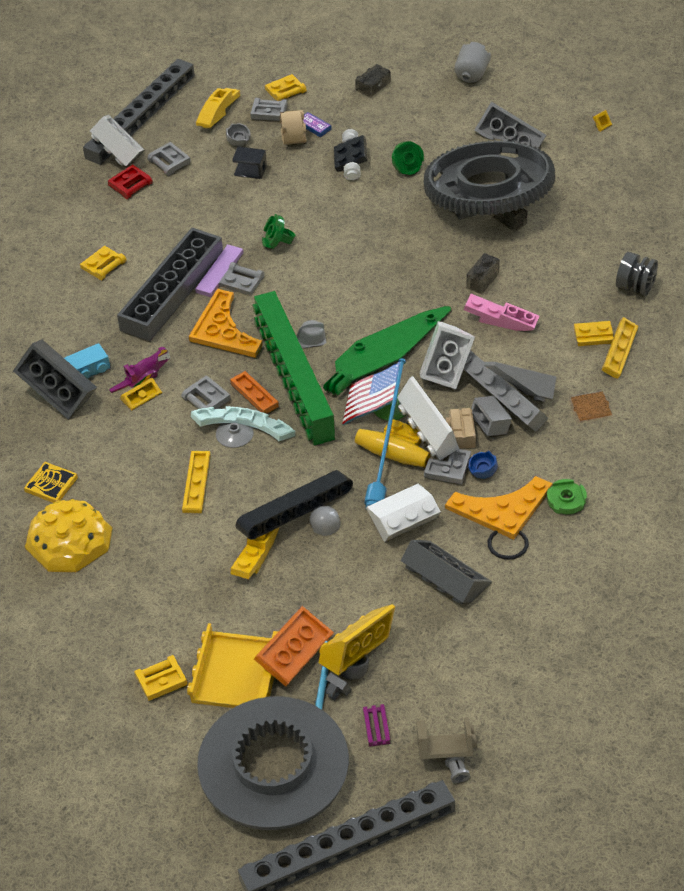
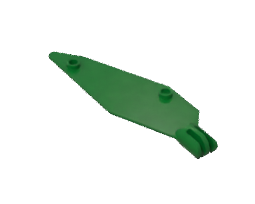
M444 306L421 312L356 341L335 361L336 373L323 385V389L328 393L339 396L354 380L403 358L437 325L438 321H441L451 312V307Z

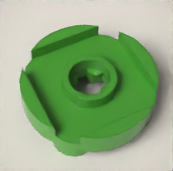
M561 479L555 481L552 487L547 490V503L555 513L573 514L583 510L587 498L586 489L583 485L580 484L579 486L571 479Z

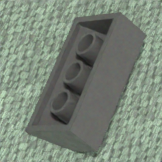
M42 339L31 344L13 370L15 374L67 419L73 416L97 389V386Z
M411 540L400 560L406 564L408 570L414 573L418 572L422 575L421 578L424 581L433 582L437 585L439 591L446 594L449 593L453 596L452 599L460 604L471 603L492 583L491 580L428 540Z

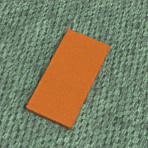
M302 606L255 656L254 660L284 686H287L334 632Z

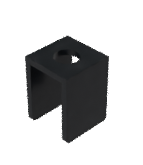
M237 147L232 162L238 163L234 176L262 179L267 167L266 150Z

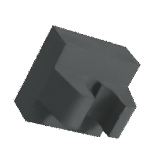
M331 672L327 676L326 681L329 686L325 693L328 694V697L336 700L341 693L347 696L352 689L347 682Z

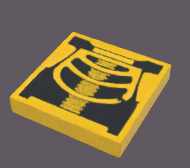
M44 462L26 484L24 491L54 503L63 498L77 480L78 475Z

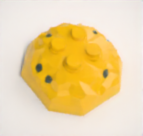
M74 499L68 501L57 500L53 504L46 506L43 511H39L31 520L25 549L48 572H78L109 551L112 527L104 520L101 513L86 501Z

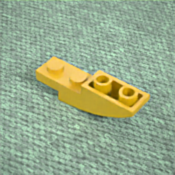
M217 88L201 109L196 125L203 126V128H211L226 115L225 109L240 97V90Z
M280 527L256 539L250 540L247 538V545L232 565L230 574L245 579H250L253 573L257 574L275 541Z

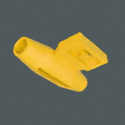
M392 420L385 458L402 464L426 467L431 454L419 447L422 441L417 435L419 432L417 429H412L409 424L401 421ZM387 426L384 428V433L359 429L355 436V443L376 455L382 456Z

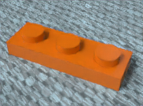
M246 371L230 379L231 385L258 411L267 414L279 407L278 401Z

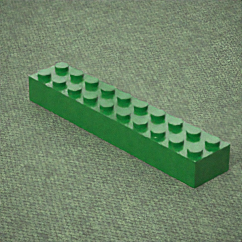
M272 291L254 296L255 304H252L256 315L254 317L256 328L260 327V337L262 340H266L265 347L267 352L271 351V361L273 364H277V374L282 376L283 387L288 389V398L290 402H294L293 408L295 413L300 415L301 427L306 428L307 440H311L314 446L335 440L334 414L276 292Z

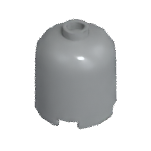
M477 42L464 44L454 67L457 77L467 83L479 81L491 60L490 52L488 53L485 50V46Z

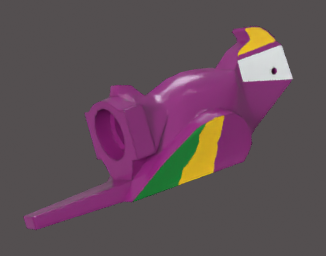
M159 347L155 354L139 361L136 365H124L125 380L110 388L109 391L113 393L128 386L132 388L150 378L157 377L159 369L170 359L167 349Z

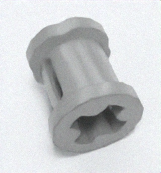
M449 757L445 760L446 767H449L452 774L450 777L451 781L455 784L467 781L470 778V773L464 765V757Z

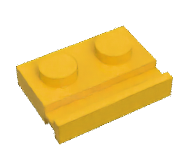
M610 321L574 324L578 346L612 343L614 337Z

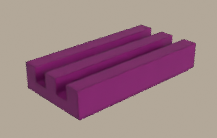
M381 704L380 707L373 705L369 709H367V706L363 707L369 747L390 744L384 704ZM377 712H381L385 740H381ZM369 713L373 714L377 741L372 739Z

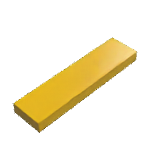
M625 317L619 322L602 367L603 372L617 379L621 376L638 329V325Z
M191 451L182 513H202L211 455L210 451Z

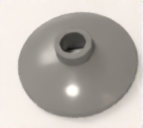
M222 423L216 430L218 442L230 448L246 445L254 434L251 426L237 423Z

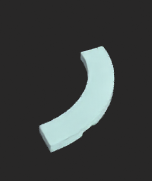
M226 406L225 409L208 407L191 411V418L200 427L217 423H237L260 429L278 441L295 436V430L279 419L276 421L268 417V414L257 410Z

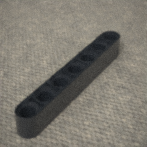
M339 470L332 471L243 514L237 519L235 527L250 540L256 539L347 494L353 486V481Z

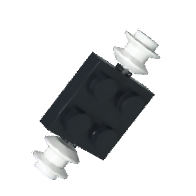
M348 129L342 134L343 143L334 146V164L337 172L344 170V177L347 180H355L361 175L358 164L368 161L367 143L364 135L358 137L357 131Z

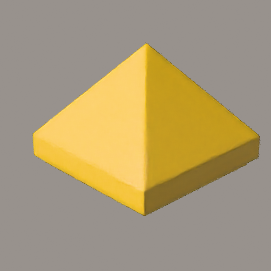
M606 110L593 116L600 132L612 125Z

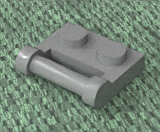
M255 98L250 113L251 119L280 121V112H285L287 109V100L274 101Z
M171 142L151 152L147 157L148 161L154 162L167 176L174 174L176 170L191 163L190 157ZM159 157L165 159L170 165H166Z
M231 262L229 269L219 281V287L251 296L263 279L264 271H255ZM237 272V273H240V274H244V275H247V276H251V277H254V279H251V278H248V277H244V276H241V275H238V274H234V273Z
M207 375L186 388L181 394L184 400L190 401L198 409L208 407L218 409L231 400L230 394ZM194 394H199L209 404L205 405Z

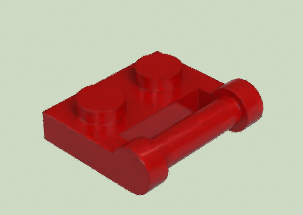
M134 165L129 166L107 180L108 186L127 200L144 186H149L153 183L152 178ZM141 179L140 182H138V183L135 184L134 186H132V187H130L129 189H127L129 186H131L132 184H134L135 182H137V181H139V180Z

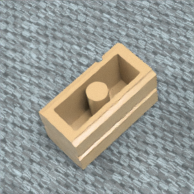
M450 409L446 422L453 430L459 449L475 448L476 435L472 409Z

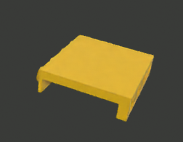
M208 623L206 631L202 632V647L198 648L197 665H194L192 669L193 681L189 682L187 688V695H190L191 703L234 708L250 700L270 697L275 677L258 664L254 658L272 638L212 631L211 623ZM273 631L272 638L278 633V631Z

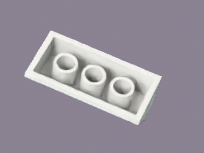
M413 376L410 377L397 397L400 403L398 409L403 416H408L409 419L407 421L412 429L416 428L419 431L417 435L422 443L426 441L430 454L432 456L436 455L439 460H442L459 449L455 435Z

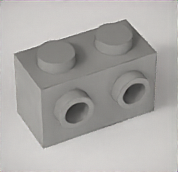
M494 396L474 398L471 408L473 418L487 436L507 434L512 418Z

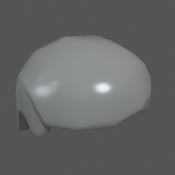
M232 123L229 128H226V138L231 145L241 147L250 140V130L246 125Z
M321 506L313 510L310 515V525L313 528V532L322 536L336 533L340 527L338 512L330 506Z

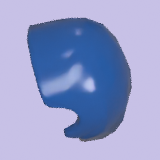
M490 451L476 453L469 459V471L476 478L486 479L493 476L497 471L496 455L494 456Z

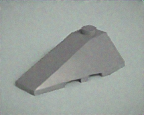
M493 102L489 104L474 130L488 139L494 140L495 138L503 141L508 140L509 142L515 141V143L521 142V144L526 143L527 146L531 144L532 147L536 146L537 149H539L547 136Z
M484 362L485 367L524 394L533 396L535 401L545 402V399H553L556 376L498 362Z

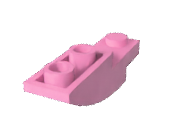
M470 294L464 307L465 311L479 316V322L516 331L534 330L539 319V315L507 302L503 307L473 294Z

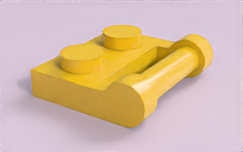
M293 74L265 85L266 91L276 101H282V99L298 93L303 94L307 92L305 84H301Z
M103 246L83 261L80 267L102 281L109 272L120 264L123 265L127 259L122 253L118 254L110 248Z
M174 655L148 668L134 671L135 677L148 701L187 685V680Z

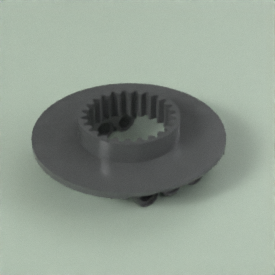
M263 697L250 700L232 708L212 725L205 735L199 750L198 776L208 801L220 814L229 820L253 829H287L310 821L330 806L345 782L349 766V753L345 737L337 723L317 706L291 697ZM275 732H278L279 736L286 733L287 738L294 736V742H299L300 748H303L304 762L300 763L301 769H295V775L289 774L288 780H285L283 777L280 778L278 783L274 779L270 783H267L266 779L258 782V777L256 776L251 779V773H246L245 767H242L241 763L243 752L246 751L245 745L250 746L251 739L257 741L258 735L264 738L266 733H269L271 736Z

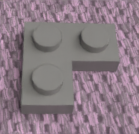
M458 449L450 454L448 462L429 458L424 471V478L462 485L469 459L471 458V451Z

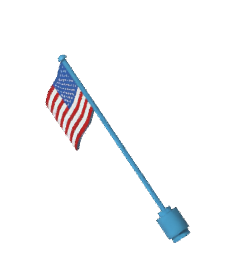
M403 358L399 359L397 364L388 369L366 377L350 386L342 425L392 403L377 481L367 486L364 501L365 508L385 499L387 488L380 481L403 365L406 363V360Z

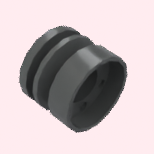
M626 252L617 272L616 287L629 291L634 284L633 290L635 293L640 292L641 295L647 296L656 280L658 261L645 257L640 263V255Z

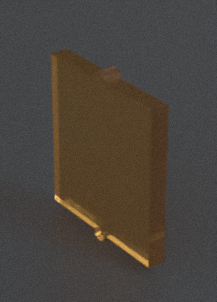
M603 391L571 397L574 405L573 410L576 411L580 421L612 415L609 401L606 400Z

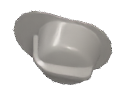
M309 320L304 322L298 330L296 337L302 349L322 346L327 343L322 322Z

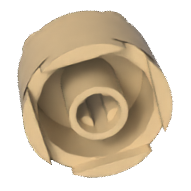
M303 110L280 112L283 145L306 143V125L303 121Z

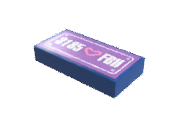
M309 112L304 114L303 121L306 125V130L319 137L332 130L330 124Z

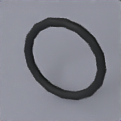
M495 530L491 533L487 540L490 552L496 557L505 560L521 557L529 547L528 538L522 531H519L518 534L524 539L525 546L522 551L515 555H502L493 549L492 539L498 534V531Z

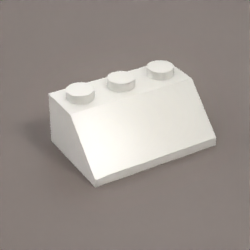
M110 115L103 116L90 130L92 138L97 142L100 141L104 145L103 148L109 154L113 153L116 156L115 160L122 166L129 165L144 151Z
M438 321L420 370V377L456 389L475 336L455 326Z
M419 484L366 507L384 542L436 519L441 512L432 494Z

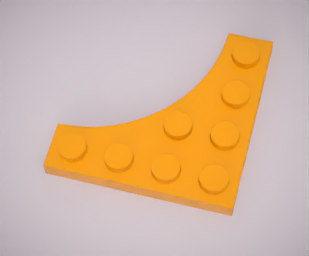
M217 289L191 331L189 341L256 358L263 346L262 340L251 337L244 332L241 333L236 328V324L230 317V307L234 299V293Z
M535 476L521 489L497 497H473L454 492L446 502L445 509L493 531L496 530L498 533L514 540L547 496V490L552 487L553 483Z

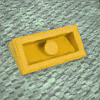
M150 378L122 394L120 400L132 411L160 395L162 391L154 379Z

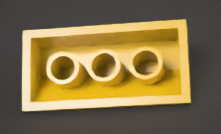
M391 604L372 610L365 616H361L354 624H350L346 630L336 634L332 640L321 646L318 663L339 676L349 666L355 664L389 637L395 606Z

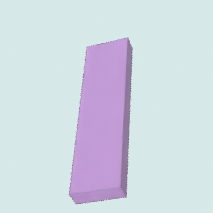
M227 244L195 288L196 293L212 297L219 288V281L229 269L230 263H237L243 254V249Z

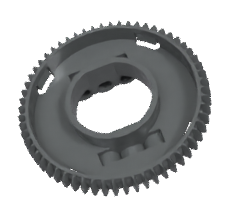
M488 140V142L463 144L462 147L457 146L456 149L452 148L451 151H446L441 156H437V159H434L427 166L423 180L424 190L432 203L435 202V205H439L440 208L444 207V210L449 209L450 212H455L459 220L476 216L477 214L482 216L504 214L513 210L517 211L519 208L523 209L524 206H530V203L534 204L535 200L539 201L540 198H544V194L547 195L548 191H551V188H553L555 167L548 154H545L540 148L537 149L536 146L532 147L531 144L527 146L526 143L521 144V142L515 143V141L509 142L508 140ZM501 153L518 154V157H507L501 155ZM440 172L442 174L439 180L434 181V177ZM484 172H503L506 180L494 184H475L467 179Z

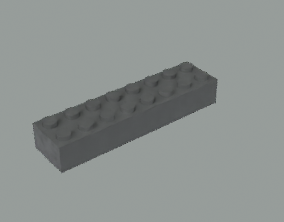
M192 227L117 314L120 331L151 341L222 253V237Z

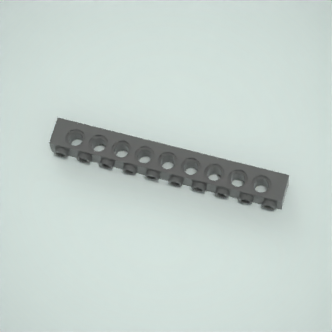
M177 59L113 119L132 136L195 76L193 64ZM93 138L83 146L85 159L99 165L113 153L109 154L103 148L104 145Z
M443 780L432 782L425 788L411 791L398 800H391L382 807L370 809L359 817L350 818L345 823L336 827H329L324 832L315 836L311 835L302 842L288 845L277 853L267 854L261 860L245 864L242 868L238 869L239 880L245 891H277L455 812V800ZM325 846L331 847L329 849H323V847ZM305 855L310 856L309 858H302ZM285 864L289 865L288 867H285V868L281 867L282 865H285ZM262 874H269L268 876H265V877H261V876H260V875H262Z

